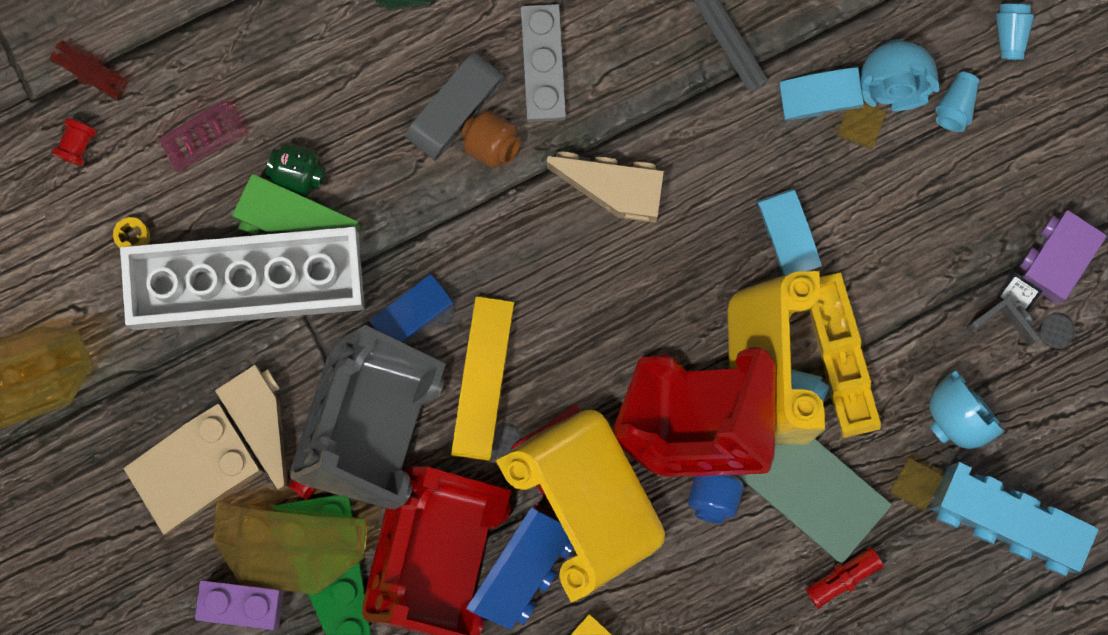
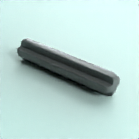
M694 0V3L747 89L752 92L764 86L767 82L765 74L720 1Z

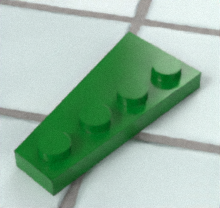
M334 495L271 506L325 635H372L370 622L364 620L362 615L365 589L350 498Z

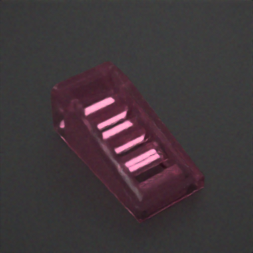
M220 101L158 140L175 171L181 172L247 136L248 131L230 101ZM220 116L223 118L227 128L229 129V132L227 133L224 131L218 119V117ZM207 123H209L217 138L214 141L211 140L204 127ZM195 131L203 145L201 149H198L190 132ZM180 137L190 153L186 158L175 141Z

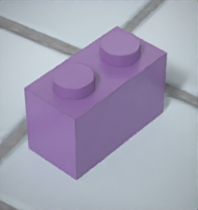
M1068 210L1060 215L1059 218L1053 215L1040 233V235L1045 237V240L1038 250L1032 247L1020 264V267L1025 270L1021 277L1043 291L1041 294L1057 305L1067 299L1107 236Z
M200 581L195 620L279 630L284 590Z

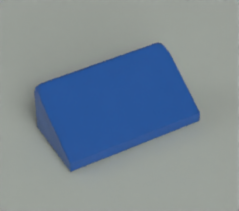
M430 274L372 318L370 323L377 331L405 343L453 307L454 302Z

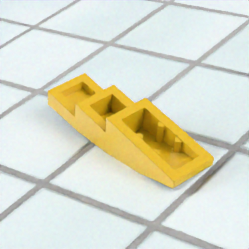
M836 273L820 277L819 299L809 309L827 384L830 385L829 391L842 438L880 430L881 422L871 391V380L861 350L862 341L842 274Z
M483 297L475 298L451 453L453 456L488 461L491 459L514 302Z

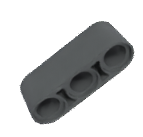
M473 52L413 121L404 137L432 160L436 161L459 136L467 120L475 117L505 79V75L477 52Z

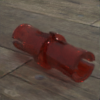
M64 40L56 45L55 48L67 54L68 58L66 59L53 51L50 56V62L56 63L78 76V82L83 85L91 84L110 96L114 101H117L123 93L110 86V83L112 82L125 90L128 85V79L102 66L101 60L97 57L91 56L89 58Z

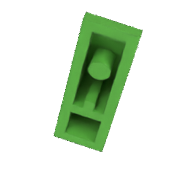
M254 174L251 175L232 214L233 218L240 223L238 229L251 236L261 235V233L267 235L355 227L359 232L361 228L357 221Z

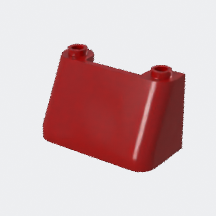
M750 347L747 350L740 351L735 360L738 368L687 372L679 365L676 358L667 354H658L657 357H639L613 428V433L624 451L644 468L657 475L684 477L768 473L775 458L776 363L766 350L758 347Z
M403 467L401 470L410 476L409 483L412 484V492L403 506L396 509H385L364 596L363 618L369 622L424 635H480L484 626V618L471 612L467 607L473 597L488 529L497 528L507 520L511 508L509 502L511 491L431 467Z

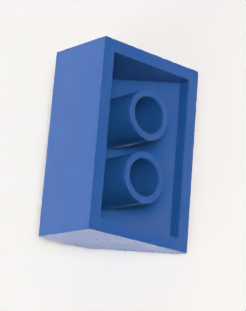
M537 502L531 507L469 603L468 610L510 630L517 621L522 625L526 623L537 606L531 602L538 589L546 592L558 573L552 569L559 556L567 559L574 549L553 510L541 502Z

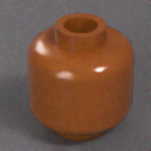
M491 111L482 112L476 118H469L462 129L463 146L466 154L492 168L511 163L521 146V138L518 137L517 126Z

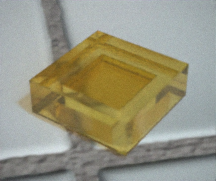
M866 104L862 108L845 110L836 137L872 150L886 112Z
M907 458L889 493L921 511H925L943 476L911 458Z

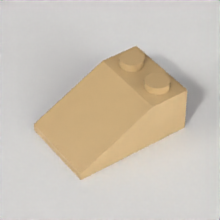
M220 404L213 406L184 424L123 468L163 535L264 474L263 469L225 407Z

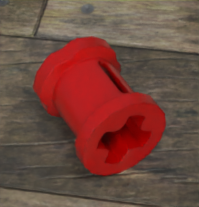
M65 118L63 122L66 126L57 148H52L50 153L68 163L83 167L85 163L82 159L91 137H96L98 131L76 120Z

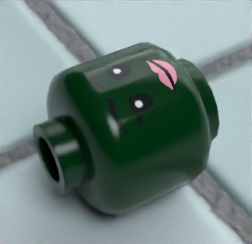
M285 143L280 149L274 148L272 150L265 177L280 187L302 197H307L312 188L320 189L326 168L319 165L320 157L316 150L293 143Z

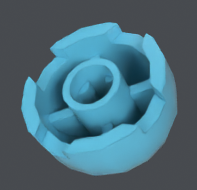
M902 39L890 40L886 44L881 45L868 55L861 69L863 100L874 108L877 102L892 104L891 111L911 110L929 102L928 95L934 91L939 92L938 74L934 59L922 46Z
M954 370L933 390L930 397L929 410L935 421L929 426L944 444L951 440L961 448L975 449L983 447L995 440L1005 430L999 425V420L983 399L971 388L968 389L964 384L967 382L966 379L958 371Z

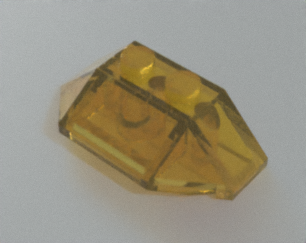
M40 326L0 340V429L71 404L86 375L89 374L93 367L92 359L79 330Z
M217 501L213 542L240 585L316 595L365 558L368 519Z

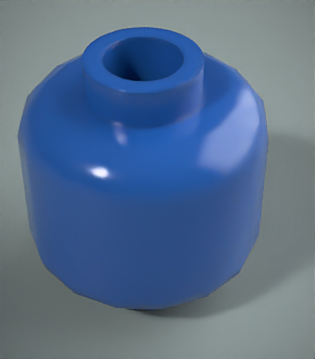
M733 475L695 476L688 505L695 511L694 516L696 518L711 523L724 524L725 519H731L736 516L744 485L740 479Z

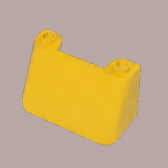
M819 271L793 272L741 289L734 294L728 304L729 369L738 368L735 361L737 354L750 347L766 350L776 363L775 444H809L825 430L823 401L810 390L792 389L789 319L795 312L809 310L819 299Z
M581 411L535 434L496 460L505 479L516 489L526 490L540 484L577 555L563 563L559 574L561 584L571 603L589 595L657 551L665 541V531L609 423L597 411Z

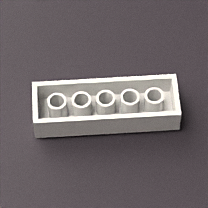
M355 227L120 247L125 325L132 330L365 310L359 233Z

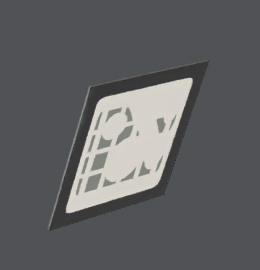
M1014 272L996 298L1002 301L1008 297L1015 307L1020 305L1028 312L1043 291Z

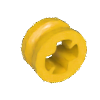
M127 217L116 223L113 229V239L119 248L148 245L150 233L141 220ZM129 226L134 230H141V236L137 235L139 242L135 245H132L129 241L122 242V236H126V233L123 231Z

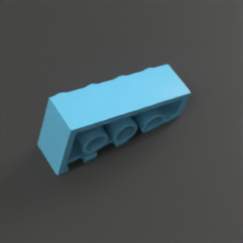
M961 462L947 466L929 508L938 513L936 517L938 521L954 528H958L959 524L962 523L974 529L972 534L974 537L990 544H994L996 539L1010 545L1008 551L1023 559L1031 560L1032 555L1047 561L1045 568L1066 577L1068 572H1081L1099 530L1098 528L1054 507L1048 506L1047 509L1040 507V501L1025 493L1011 490L1008 493L1003 490L1005 486L1002 485V482L990 476L985 477L979 474H975L974 477L970 476L972 468Z

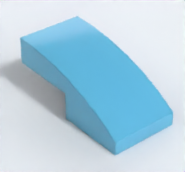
M858 67L823 72L779 82L784 121L822 116L826 112L862 108L864 105Z
M790 189L757 201L767 235L772 241L782 276L821 267V261L796 191Z

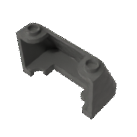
M367 325L339 339L327 356L292 463L290 478L308 487L388 509H396L403 506L411 495L412 484L409 483V474L402 471L401 468L420 406L427 403L431 398L436 399L441 393L444 386L442 375L446 364Z

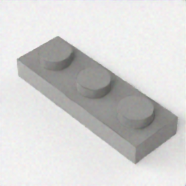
M559 4L521 6L527 122L566 120Z

